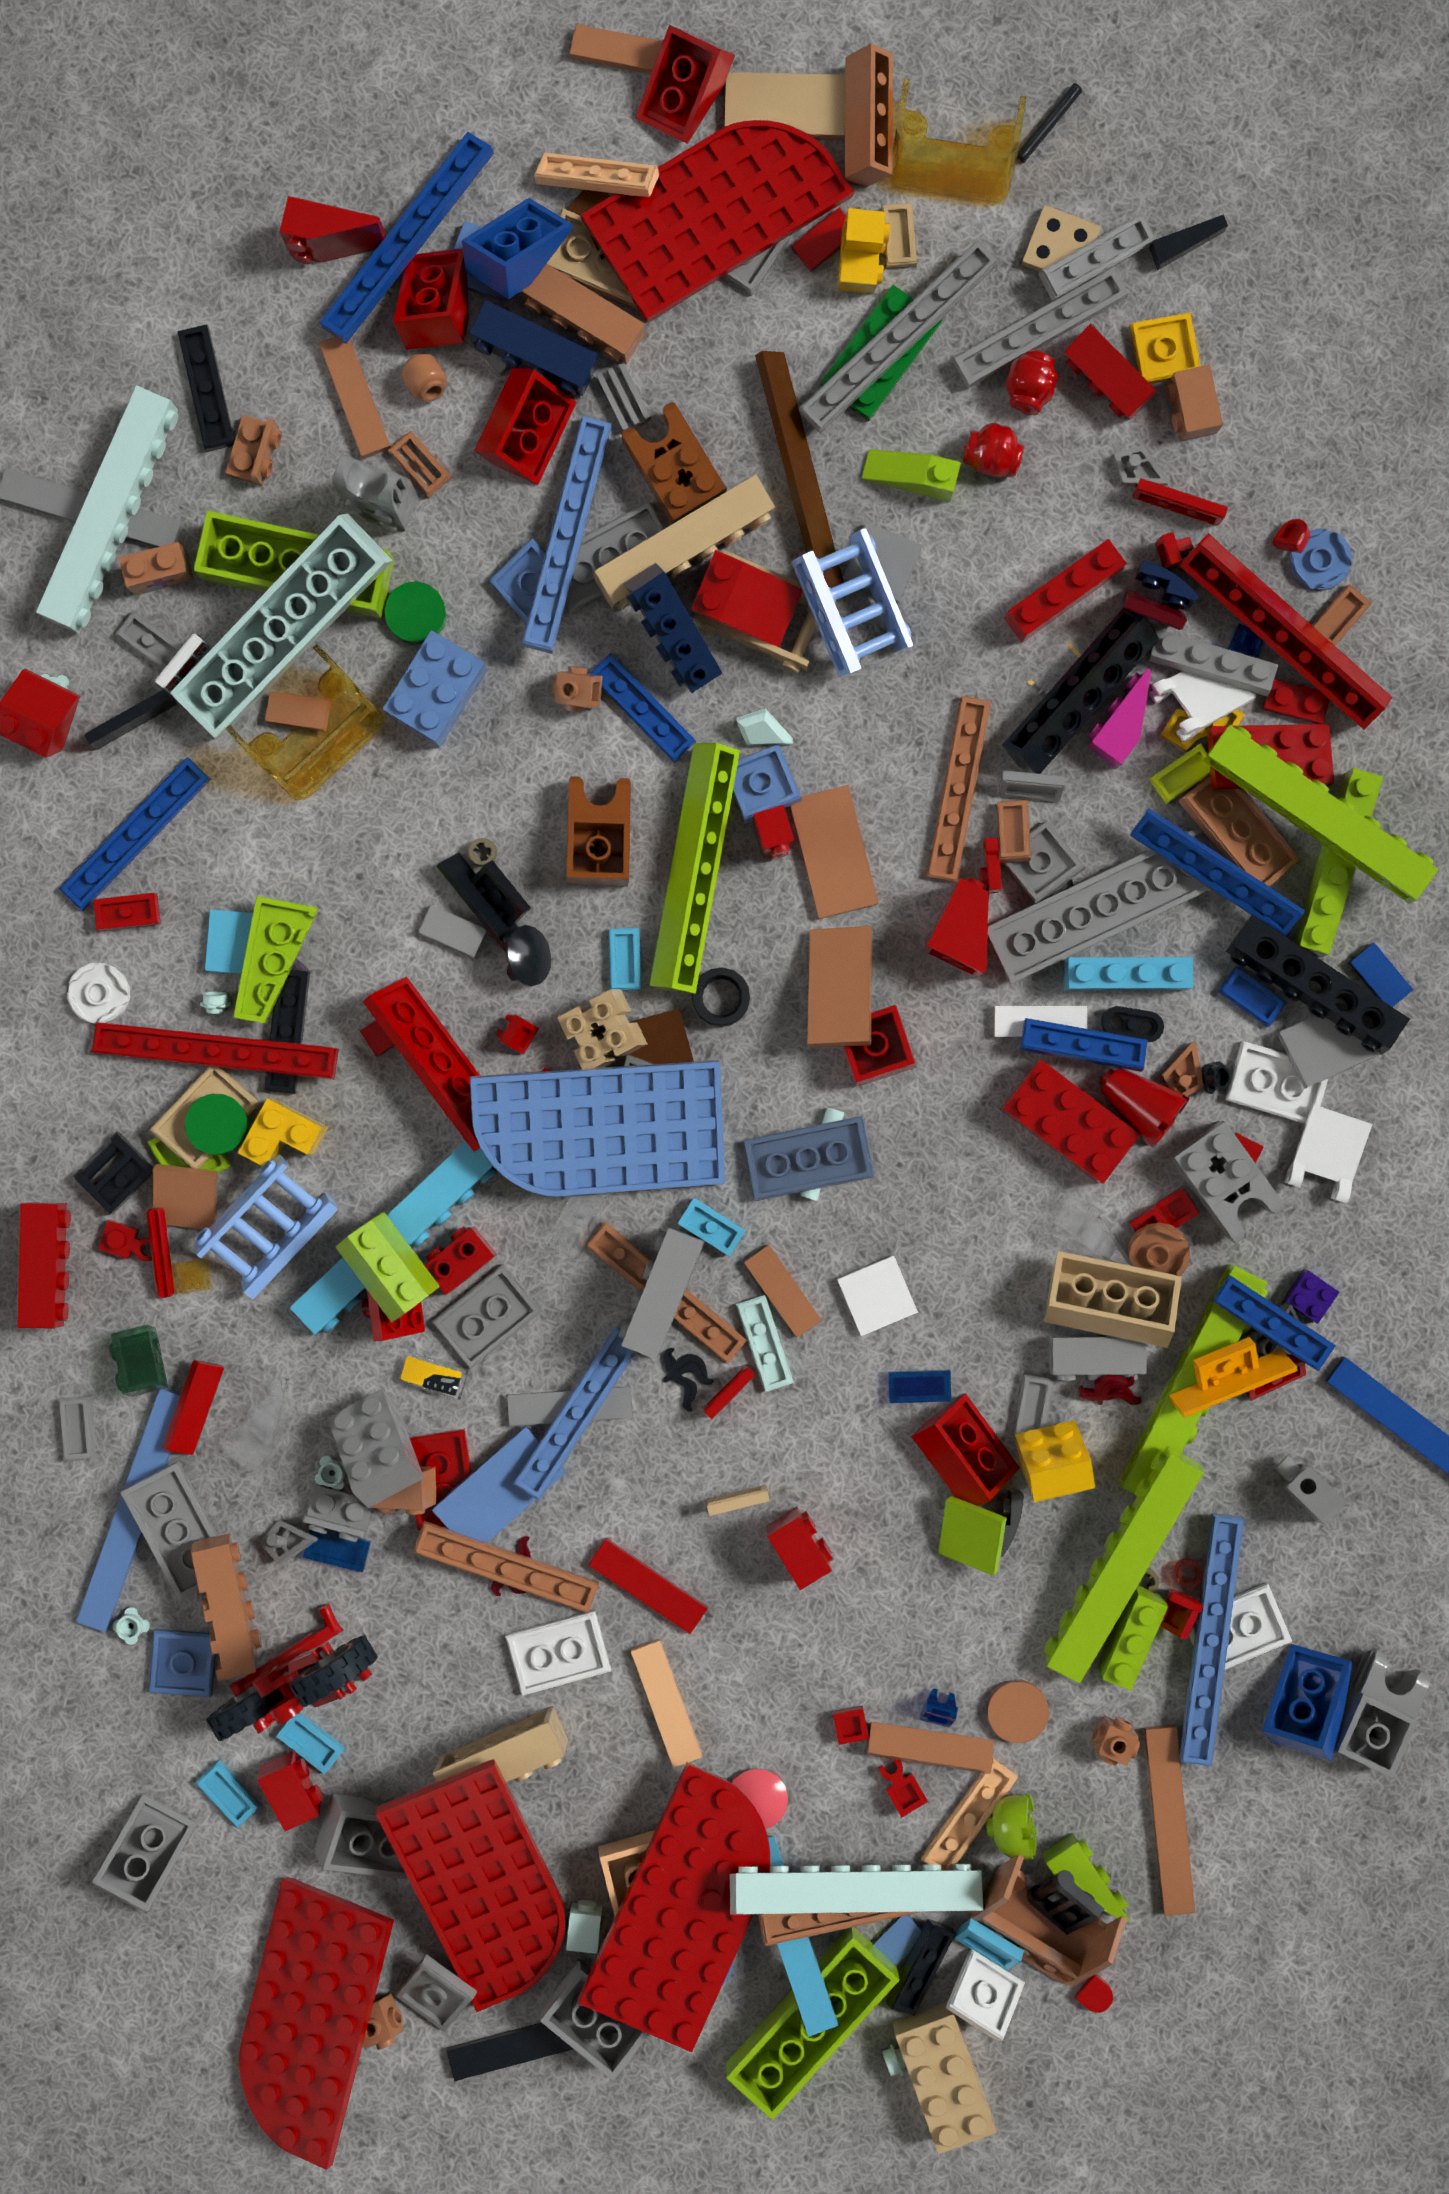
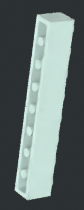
M136 385L37 608L36 613L46 620L78 634L81 628L86 627L88 624L93 601L98 599L102 593V581L105 574L115 564L116 549L119 543L124 542L127 537V524L131 515H135L140 507V495L144 486L147 487L152 480V468L157 458H161L165 451L167 434L177 424L178 409L171 400Z
M971 1864L952 1865V1871H941V1865H922V1871H911V1865H892V1872H881L880 1865L862 1866V1872H850V1866H831V1872H819V1866H800L801 1873H789L788 1866L770 1867V1873H758V1867H739V1873L730 1874V1914L983 1911L981 1871H971Z

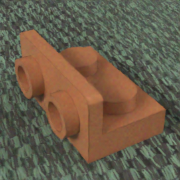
M242 415L225 472L228 477L263 486L265 478H270L273 470V461L270 460L273 449L279 448L282 438V432L279 431V426L274 419L268 418L266 422Z

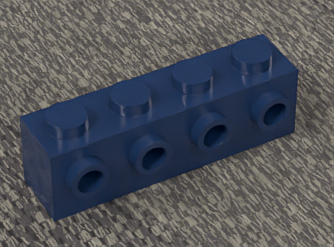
M487 300L484 301L469 333L474 348L479 352L489 356L491 353L500 356L502 361L512 368H519L520 366L524 369H534L547 380L558 384V388L571 396H574L575 393L581 396L584 395L598 365L597 353Z
M654 563L624 583L629 591V594L625 596L635 612L641 611L645 618L641 621V624L650 638L654 635L657 638L659 645L655 648L665 663L671 662L674 669L670 673L679 687L685 685L693 693L722 674L721 669L666 573L657 563Z

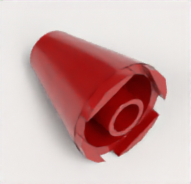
M1118 1068L1116 1071L1109 1069L1100 1082L1104 1086L1101 1090L1104 1096L1132 1128L1141 1134L1140 1137L1147 1145L1152 1148L1174 1124L1178 1114H1181L1190 1100L1185 1094L1122 1068Z

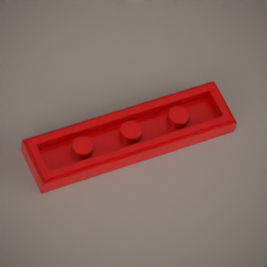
M605 1538L588 1564L689 1634L692 1633L708 1609L702 1602L608 1538Z

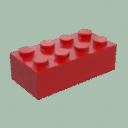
M1037 1060L999 1109L1098 1184L1105 1183L1141 1135L1043 1060Z

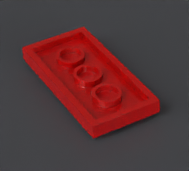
M1329 724L1240 726L1247 730L1252 736L1250 739L1260 746L1261 744H1266L1277 752L1276 757L1285 763L1292 762L1303 770L1302 775L1311 781L1318 780L1327 787L1335 784ZM1211 726L1207 729L1209 751L1228 726ZM1210 766L1212 790L1242 789Z

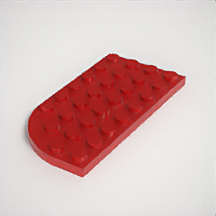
M750 120L723 127L659 166V176L650 198L615 193L582 213L581 221L641 315L649 323L853 197L854 191L830 153L812 136L784 123L769 120Z
M495 1759L376 1807V1816L458 1977L477 1991L471 2001L476 2012L520 1995L535 1985L550 1969L562 1946L565 1932L564 1904L562 1896Z
M686 1762L577 1999L580 2005L689 2052H693L754 1914H730V1874L739 1873V1867H758V1873H770V1846L763 1821L747 1796L730 1781Z
M286 1877L281 1881L240 2044L239 2070L247 2103L256 2121L268 2137L286 2152L327 2170L333 2166L394 1919L297 1879Z

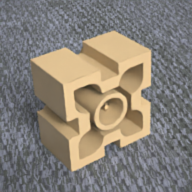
M610 989L589 1000L592 1008L590 1006H578L557 1017L567 1039H576L580 1047L573 1052L582 1069L603 1068L616 1061L613 1054L616 1057L626 1056L648 1045L638 1023H629L625 1016L631 1012V1009L621 989ZM600 1026H604L606 1032L602 1033L603 1036L599 1033Z

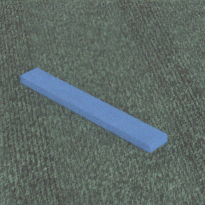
M585 416L581 417L524 633L523 647L550 654L553 653L612 423Z
M163 1387L159 1389L124 1488L167 1467L172 1452L165 1450L162 1446L181 1396L180 1393ZM122 1495L76 1621L102 1632H106L109 1629L142 1536V1532Z
M1211 1513L1199 1601L1204 1607L1197 1617L1179 1754L1180 1762L1212 1766L1244 1525V1518L1239 1516Z

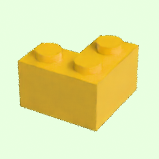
M848 208L842 227L837 291L873 294L877 284H882L884 265H878L879 253L885 252V246L889 241L890 224L885 223L886 212Z
M267 1098L238 1154L261 1166L269 1159L274 1160L280 1154L285 1143L307 1155H314L328 1127L276 1099Z

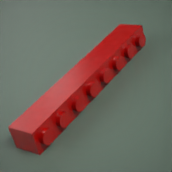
M1209 533L1179 565L1363 730L1386 709L1392 699L1390 694Z

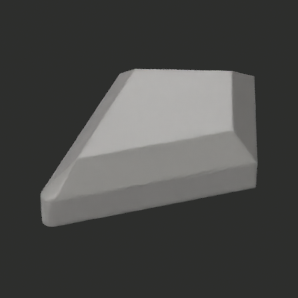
M1144 445L1113 454L1122 485H1136L1140 478L1164 486L1168 485L1169 479Z
M278 1520L259 1544L277 1564H283L315 1543L318 1538L283 1520Z

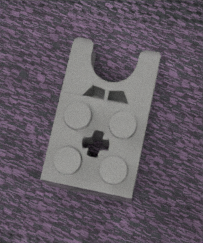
M341 454L332 477V483L344 502V506L351 511L350 515L367 522L368 518L380 521L379 526L392 532H396L397 528L406 531L418 498L410 479Z
M1217 1121L1168 1156L1224 1235L1234 1243L1243 1239L1245 1233L1238 1220V1208L1243 1201L1253 1198L1267 1212L1276 1214L1284 1209V1203L1225 1121ZM1212 1157L1213 1159H1219L1218 1170H1210L1209 1168L1212 1165L1210 1160Z
M1372 1648L1367 1650L1362 1656L1348 1687L1341 1733L1335 1751L1393 1778L1417 1725L1418 1720H1416V1717L1429 1690L1430 1679L1426 1673L1420 1670H1410L1406 1672L1404 1678L1397 1686L1388 1689L1385 1683L1388 1660L1384 1653Z

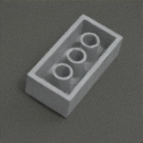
M671 1227L668 1228L667 1233L664 1231L660 1232L654 1249L659 1250L656 1260H649L642 1278L646 1279L647 1283L644 1290L638 1289L630 1307L636 1310L632 1319H625L619 1337L624 1339L621 1346L657 1360L705 1241Z

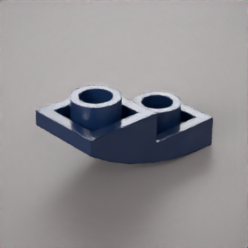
M1145 560L1138 567L1135 579L1142 581V585L1150 589H1159L1160 586L1164 587L1161 599L1168 601V606L1183 610L1186 607L1191 608L1196 602L1198 594L1174 573Z

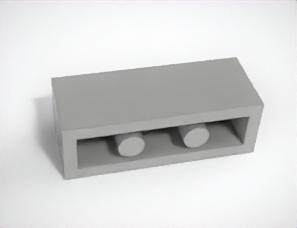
M1049 1335V1372L1052 1375H1057V1380L1063 1381L1076 1380V1375H1088L1089 1380H1096L1101 1376L1111 1374L1125 1378L1133 1376L1134 1380H1137L1138 1374H1147L1146 1343L1108 1335Z

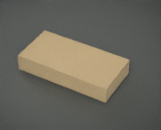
M912 203L882 205L881 211L886 212L885 223L890 224L889 241L885 246L886 269L916 267L917 257Z
M763 1485L708 1499L707 1508L709 1516L770 1502L767 1486Z

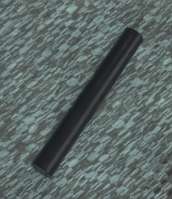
M1072 84L1015 154L1016 158L1021 162H1026L1082 93V89L1078 84Z

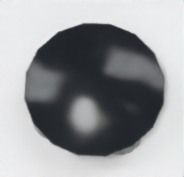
M529 925L517 927L514 931L506 933L504 945L506 947L507 975L509 979L520 981L528 986L541 984L547 978L551 968L550 948L544 935L537 928Z

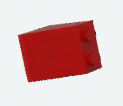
M967 877L966 880L960 878L954 885L922 951L978 978L984 974L987 968L989 892L983 889L984 884L982 882Z

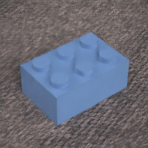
M431 630L383 710L392 719L436 746L441 747L488 669L483 661Z

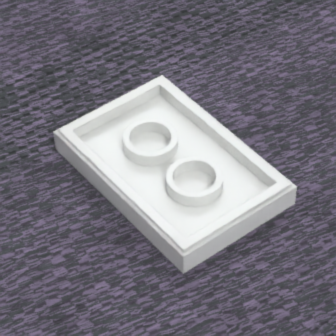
M1241 1041L1224 1100L1306 1124L1312 1104L1321 1106L1328 1079L1305 1089L1287 1054Z
M1268 1583L1261 1584L1234 1596L1225 1669L1292 1642ZM1197 1618L1189 1634L1193 1647Z
M595 1610L505 1635L521 1696L611 1672Z

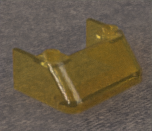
M904 78L893 143L892 175L888 177L890 185L895 190L904 193L990 206H998L1004 203L1008 198L1013 178L1026 97L1020 96L1013 126L999 125L995 127L989 135L987 147L926 138L928 128L926 118L917 111L905 109L910 79Z
M318 644L312 648L330 667L322 674L318 681L319 692L332 702L326 732L295 728L282 741L275 734L264 732L248 743L231 725L226 728L244 751L295 800H305L313 795L375 737L384 725L383 714Z

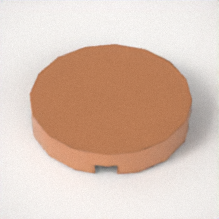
M1153 1223L1145 1225L1134 1233L1129 1241L1127 1256L1130 1266L1181 1276L1188 1267L1190 1249L1188 1240L1180 1230L1169 1224Z
M1022 1679L1009 1681L998 1685L991 1693L987 1703V1718L993 1731L1003 1740L1011 1743H1026L1037 1738L1045 1729L1049 1719V1706L1042 1691L1033 1683Z

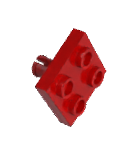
M367 1290L368 1298L363 1301L362 1308L369 1307V1310L362 1311L365 1317L371 1318L374 1342L425 1332L421 1302L391 1323Z

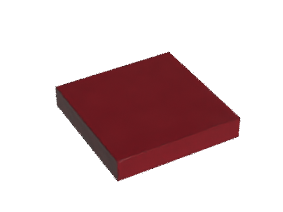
M1129 589L1126 590L1123 597L1126 609L1177 630H1183L1187 621L1183 611Z

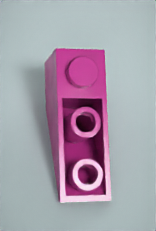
M1148 668L1142 675H1139L1137 672L1125 686L1129 690L1125 698L1122 700L1117 697L1106 711L1111 715L1106 723L1103 724L1099 721L1088 735L1092 741L1087 747L1116 769L1124 762L1141 737L1151 670Z

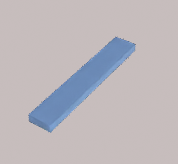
M617 1326L513 1483L538 1501H540L636 1353L621 1346L624 1339L619 1337L621 1329Z

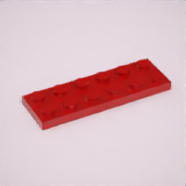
M408 977L369 995L363 1003L416 1073L473 1152L479 1150L481 1147L475 1136L472 1124L470 1077L480 1076V1074Z

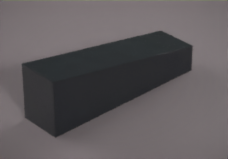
M1224 214L1153 240L1149 250L1157 271L1224 233L1228 227Z

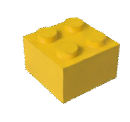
M1075 1420L1015 1434L1019 1462L1034 1503L1095 1488L1092 1461Z

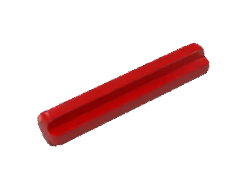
M154 1207L148 1209L146 1216L156 1295L159 1298H167L173 1296L175 1291L165 1210L162 1207Z

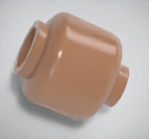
M415 354L403 366L401 372L402 380L416 400L431 402L441 397L447 384V377L433 355Z

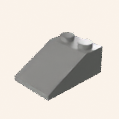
M142 1794L95 1876L92 1886L147 1914L197 1823Z
M332 1794L314 1849V1854L323 1870L408 1879L376 1816V1807L383 1804L362 1797Z

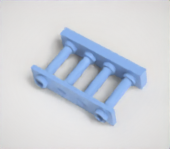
M866 528L850 535L851 545L820 559L815 557L814 552L811 551L791 561L839 677L861 669L860 658L892 644L896 652L913 645L910 628L902 619L876 555L875 542L868 535ZM857 557L863 575L833 588L828 587L823 571ZM869 586L875 604L846 617L840 616L835 605L836 600ZM881 615L887 633L858 646H853L847 634L848 629Z
M280 1154L274 1160L269 1159L261 1167L260 1175L210 1228L205 1227L195 1238L194 1248L196 1255L202 1258L211 1250L242 1275L241 1286L243 1293L252 1300L338 1210L335 1201L328 1194L324 1193L320 1198H313L283 1172L287 1168V1164ZM273 1182L277 1183L306 1207V1213L298 1221L291 1220L262 1196ZM252 1204L285 1230V1235L278 1243L269 1242L240 1218ZM231 1227L263 1252V1258L256 1266L248 1265L219 1241Z

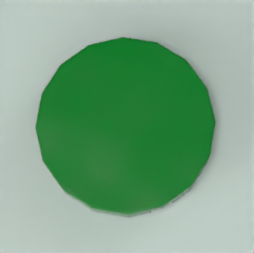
M418 581L404 583L395 588L387 598L384 609L386 623L392 633L403 642L411 644H422L431 630L439 634L444 628L447 617L445 603L438 591L429 584Z
M209 1094L199 1098L190 1106L185 1117V1131L189 1141L199 1151L208 1155L228 1154L235 1151L243 1143L248 1133V1118L244 1108L234 1098L225 1094Z

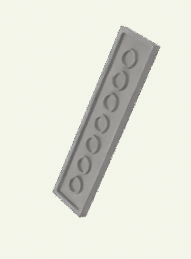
M1199 827L1188 832L1189 835L1220 854ZM1149 850L988 926V941L1010 985L1212 889L1153 850Z

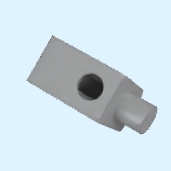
M1287 1455L1275 1466V1469L1286 1479L1281 1486L1316 1522L1325 1525L1347 1503L1309 1465L1303 1464L1299 1467ZM1305 1479L1310 1483V1488L1307 1492L1300 1488L1301 1482Z

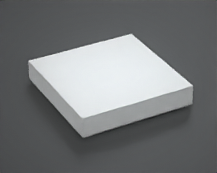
M894 1255L837 1278L861 1336L918 1313Z
M970 1950L965 1958L946 2009L1000 2042L1004 2039L1025 1982L976 1951Z

